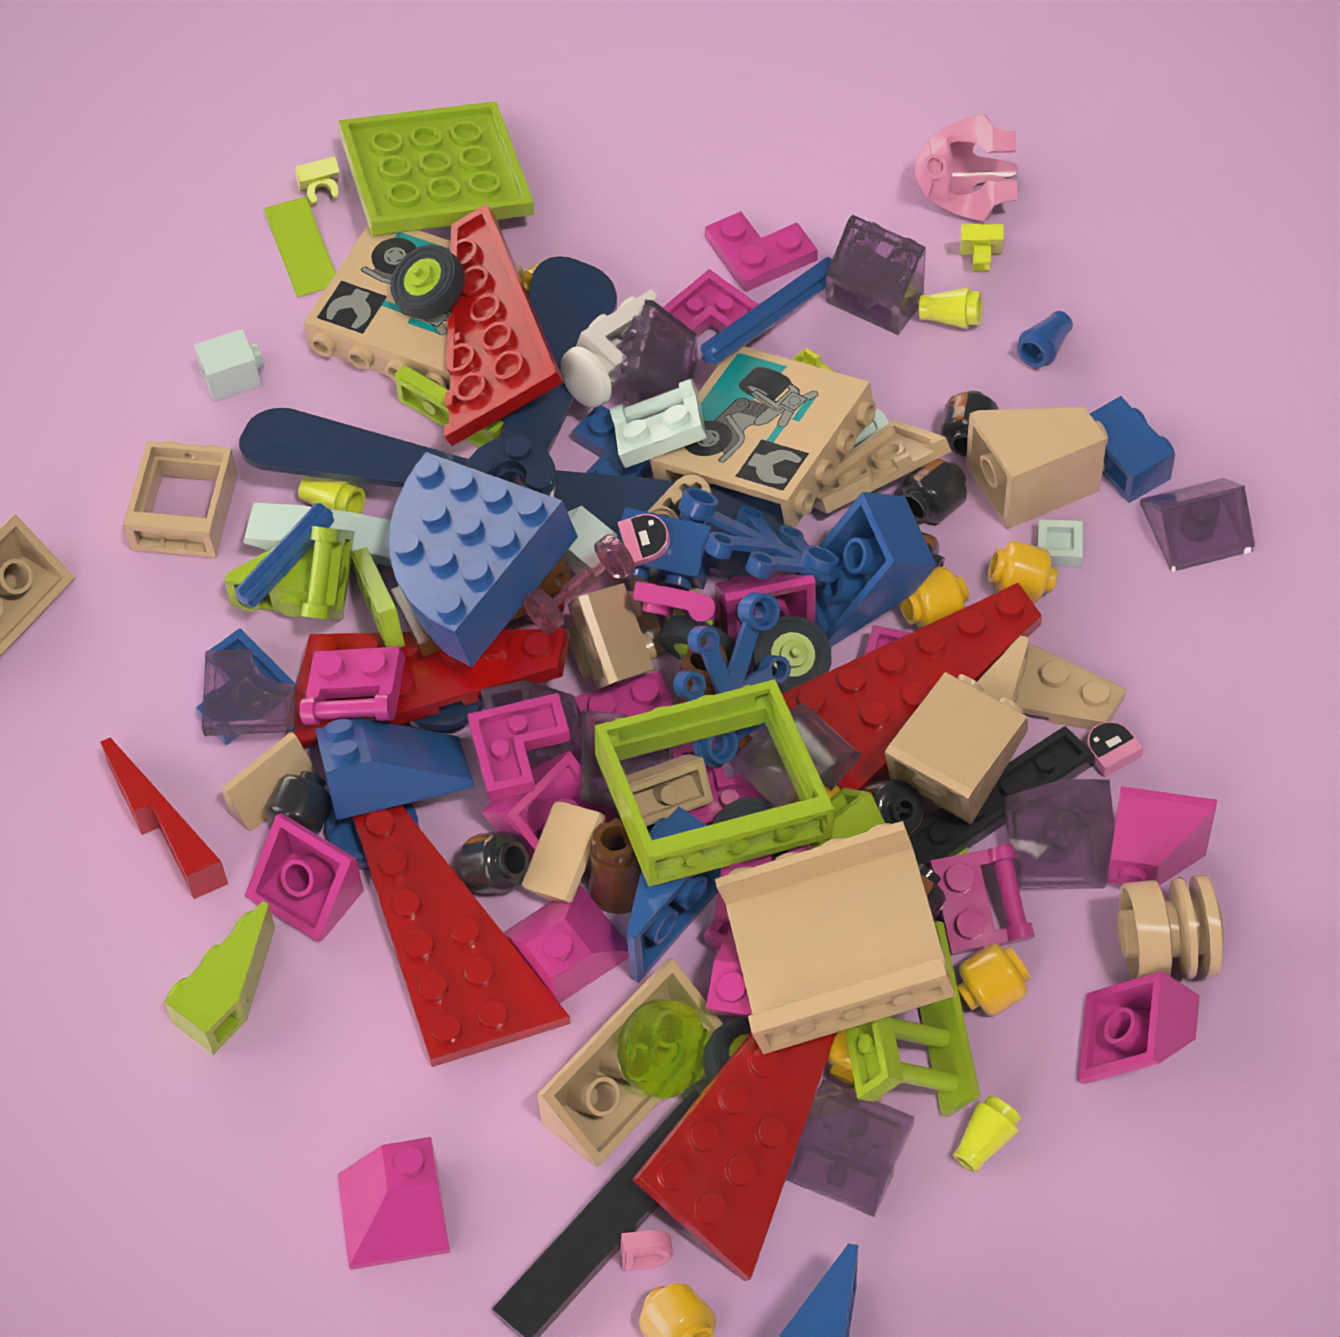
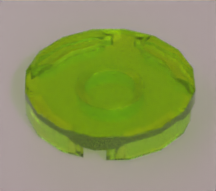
M653 999L639 1005L626 1019L618 1038L617 1057L622 1074L634 1089L652 1097L674 1098L683 1094L681 1092L689 1085L693 1084L694 1086L704 1073L703 1053L704 1047L709 1040V1034L707 1029L703 1028L702 1022L699 1019L701 1016L694 1008L678 1000Z

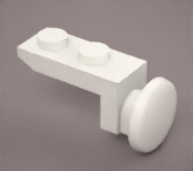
M652 289L637 298L634 296L627 298L619 306L618 310L612 314L598 316L586 330L581 332L576 347L570 348L563 355L560 362V372L564 384L570 394L581 404L588 407H598L609 401L612 387L618 381V378L612 373L617 371L627 360V357L618 348L641 333L657 296Z

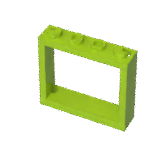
M775 679L751 686L748 684L742 688L716 695H704L696 700L669 707L662 706L642 714L626 718H615L614 721L595 725V756L648 887L832 838L834 807ZM765 723L800 801L652 840L619 760Z

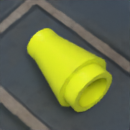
M971 287L931 295H921L919 300L920 320H931L969 329L971 325H980L982 319V294L980 291H972Z
M305 476L298 489L299 498L312 505L321 503L329 509L361 514L365 506V492L362 488L358 487L356 482Z
M989 1095L984 1103H977L960 1145L953 1154L954 1158L969 1170L978 1173L982 1165L1018 1133L1016 1126L1020 1122L1021 1116L1001 1099Z

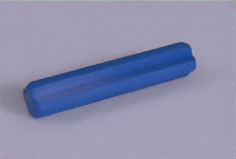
M321 503L313 505L238 585L235 590L237 599L249 608L257 606L315 543V540H311L312 526L329 528L334 523L333 512Z

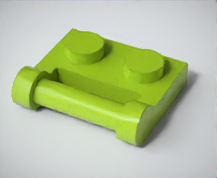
M312 526L311 540H315L308 600L307 603H302L301 616L318 619H344L355 531Z

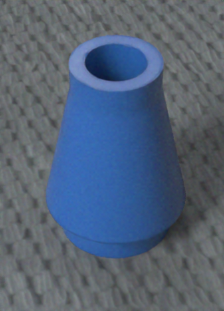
M1054 311L1046 319L1022 332L1017 345V352L1022 361L1034 368L1051 364L1055 360L1067 334L1073 328L1071 318L1063 311Z

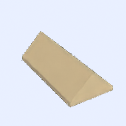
M12 514L0 526V656L75 578L16 514Z
M668 958L537 1094L542 1125L593 1166L599 1167L702 1058L704 1047L712 1033L723 1025L715 1013L706 1009L707 1002L673 958Z

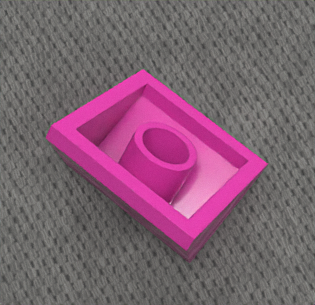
M280 813L275 816L245 897L258 905L264 900L269 904L271 913L319 942L325 939L364 892L355 857Z

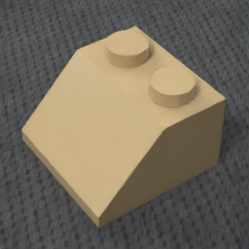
M624 583L579 596L567 604L597 689L654 669L652 660L657 659L656 650L648 633L642 635L636 619L642 616L639 602L633 600L634 591L627 592Z

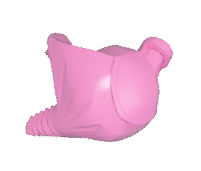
M978 114L942 129L926 141L916 159L915 175L925 196L937 205L957 215L985 221L989 219L992 209L996 205L1005 201L1017 200V180L1004 178L1015 175L1018 169L1016 164L1010 161L1005 162L996 158L979 157L973 153V147L975 144H978L986 153H1015L1016 131H1004L991 125L987 115ZM979 183H985L978 191L974 192V186Z

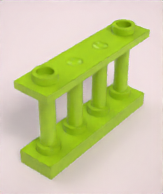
M935 921L955 997L919 1007L923 1024L889 1016L846 1029L845 1036L858 1099L874 1102L898 1084L906 1083L936 1089L942 1116L950 1117L981 1095L944 923ZM896 1039L927 1045L932 1068L901 1062Z

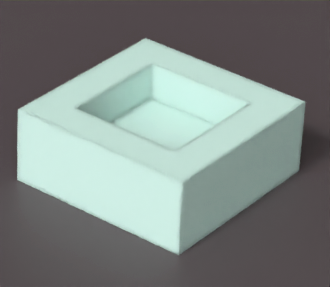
M1038 519L1037 547L1049 551L1052 560L1051 566L1082 567L1083 521Z

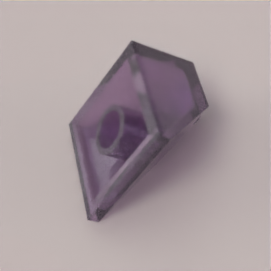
M1062 779L1005 797L1008 844L1014 845L1017 859L1013 861L1019 888L1104 889L1107 886L1114 831L1110 779Z

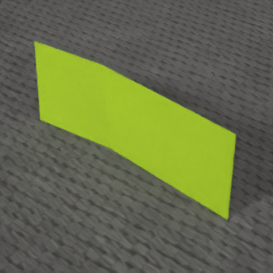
M307 196L265 207L266 217L296 296L301 297L326 289L336 272L317 227Z

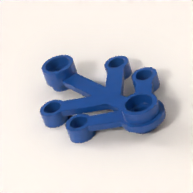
M693 487L684 490L679 504L680 518L682 520L704 525L707 521L736 535L711 532L705 545V551L711 556L719 559H729L733 550L751 552L745 570L752 576L760 579H769L773 570L798 572L800 575H813L816 585H823L825 582H833L837 579L839 574L837 567L838 557L823 547L809 545L804 539V534L797 528L781 525L777 534H775L764 520V514L749 506H741L735 520L715 511L718 500L711 493Z
M749 593L739 602L737 614L742 625L728 669L719 648L720 636L716 629L707 626H696L689 632L688 646L692 652L701 654L716 694L739 689L748 684L751 686L774 679L776 683H783L790 675L791 667L787 658L778 655H766L761 660L759 669L746 677L760 630L766 631L773 628L779 619L780 607L778 601L770 594ZM756 606V613H755V616H754V615H753V610H754V607ZM705 633L707 637V642L705 646L702 647L701 637ZM776 662V663H777V672H776V674L773 676V674H772V667H773L774 663ZM683 670L674 679V691L679 697L687 698L688 701L696 700L705 695V678L699 672ZM692 678L693 686L688 692L687 682ZM765 723L693 741L695 756L703 757L706 766L720 767L735 757L738 750V740L759 727L767 726ZM713 738H714V739H715V744H714V747L712 748V747H711V746H712V740H713Z

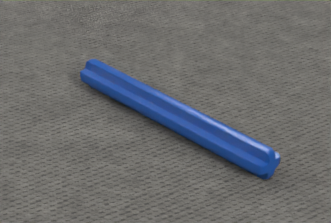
M830 257L824 258L711 337L700 347L703 354L701 359L705 363L710 362L714 366L724 361L838 280L842 275V271L839 268L841 266L838 259L832 260Z

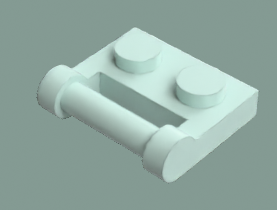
M692 379L680 382L679 388L628 407L621 404L610 408L615 426L618 454L625 468L707 438L700 398Z

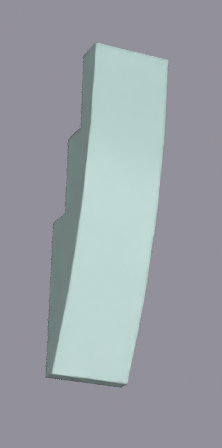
M253 503L243 543L265 550L272 549L312 507ZM330 509L333 512L334 523L329 528L355 531L352 551L367 547L376 567L378 563L392 567L389 557V527L391 520Z

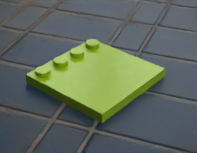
M497 101L339 120L340 138L372 236L451 226V224L485 204L490 207L497 220L534 215V201Z

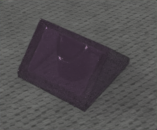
M1220 478L1141 498L1140 505L1171 572L1255 551V540L1245 485L1226 478Z

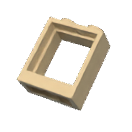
M175 441L146 442L123 524L131 550L209 558L217 557L238 476L232 448H223L218 445L180 444ZM162 476L216 481L207 518L152 513Z

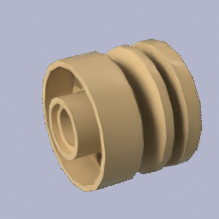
M1193 875L1189 881V889L1182 877H1174L1170 883L1168 900H1165L1161 888L1155 880L1122 884L1117 917L1118 936L1121 952L1126 959L1131 979L1163 971L1170 976L1172 959L1176 958L1182 976L1186 979H1194L1198 966L1205 977L1219 975L1223 961V920L1213 885L1207 875Z

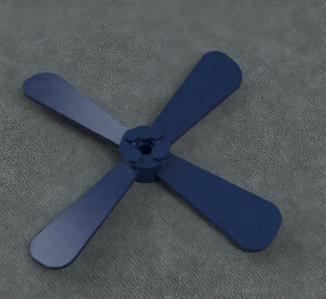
M556 256L545 259L538 264L533 272L529 298L560 371V362L563 355L570 348L576 347L581 332L586 330L598 316L602 314L608 316L617 310L616 289L610 278L600 269L570 257ZM564 382L506 415L501 438L482 445L469 459L291 408H272L256 414L249 420L239 438V448L243 459L249 465L260 470L403 488L415 465L427 452L562 500L567 512L583 506L616 534H618V522L622 520L625 507L647 512L676 482L672 480L556 470L549 453L575 400ZM709 484L712 494L718 500L715 511L735 520L741 506H749L764 514V520L775 534H777L779 526L785 525L781 504L715 484ZM672 504L669 508L681 519V511H677L674 504ZM706 521L705 525L711 526L714 532L736 536ZM733 550L729 559L713 557L709 573L728 579L735 576H752L745 570L751 552ZM488 693L480 695L481 701L465 706L462 701L439 707L440 713L407 723L415 728L424 730L448 731L463 727L469 723L467 714L482 711Z

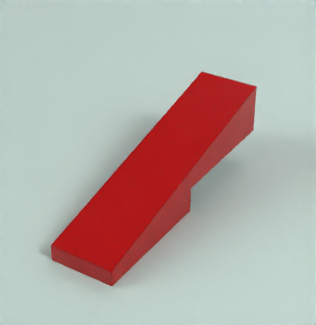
M111 737L100 741L108 766L141 834L144 835L157 828L160 829L193 898L196 899L227 885L228 881L222 862Z

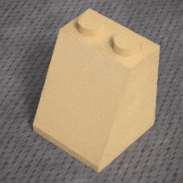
M1085 407L977 410L969 414L966 468L1005 527L1010 529L1099 492L1102 472L1105 469L1104 455L1105 447L1108 444V435L1103 424L1098 420L1094 421Z
M945 672L885 751L890 779L908 782L917 789L921 797L972 824L1026 735L1028 720L1027 716L1023 714V708L1014 701L1005 697H1000L999 700H996L983 693V687L975 680L965 675H959L958 678H955Z

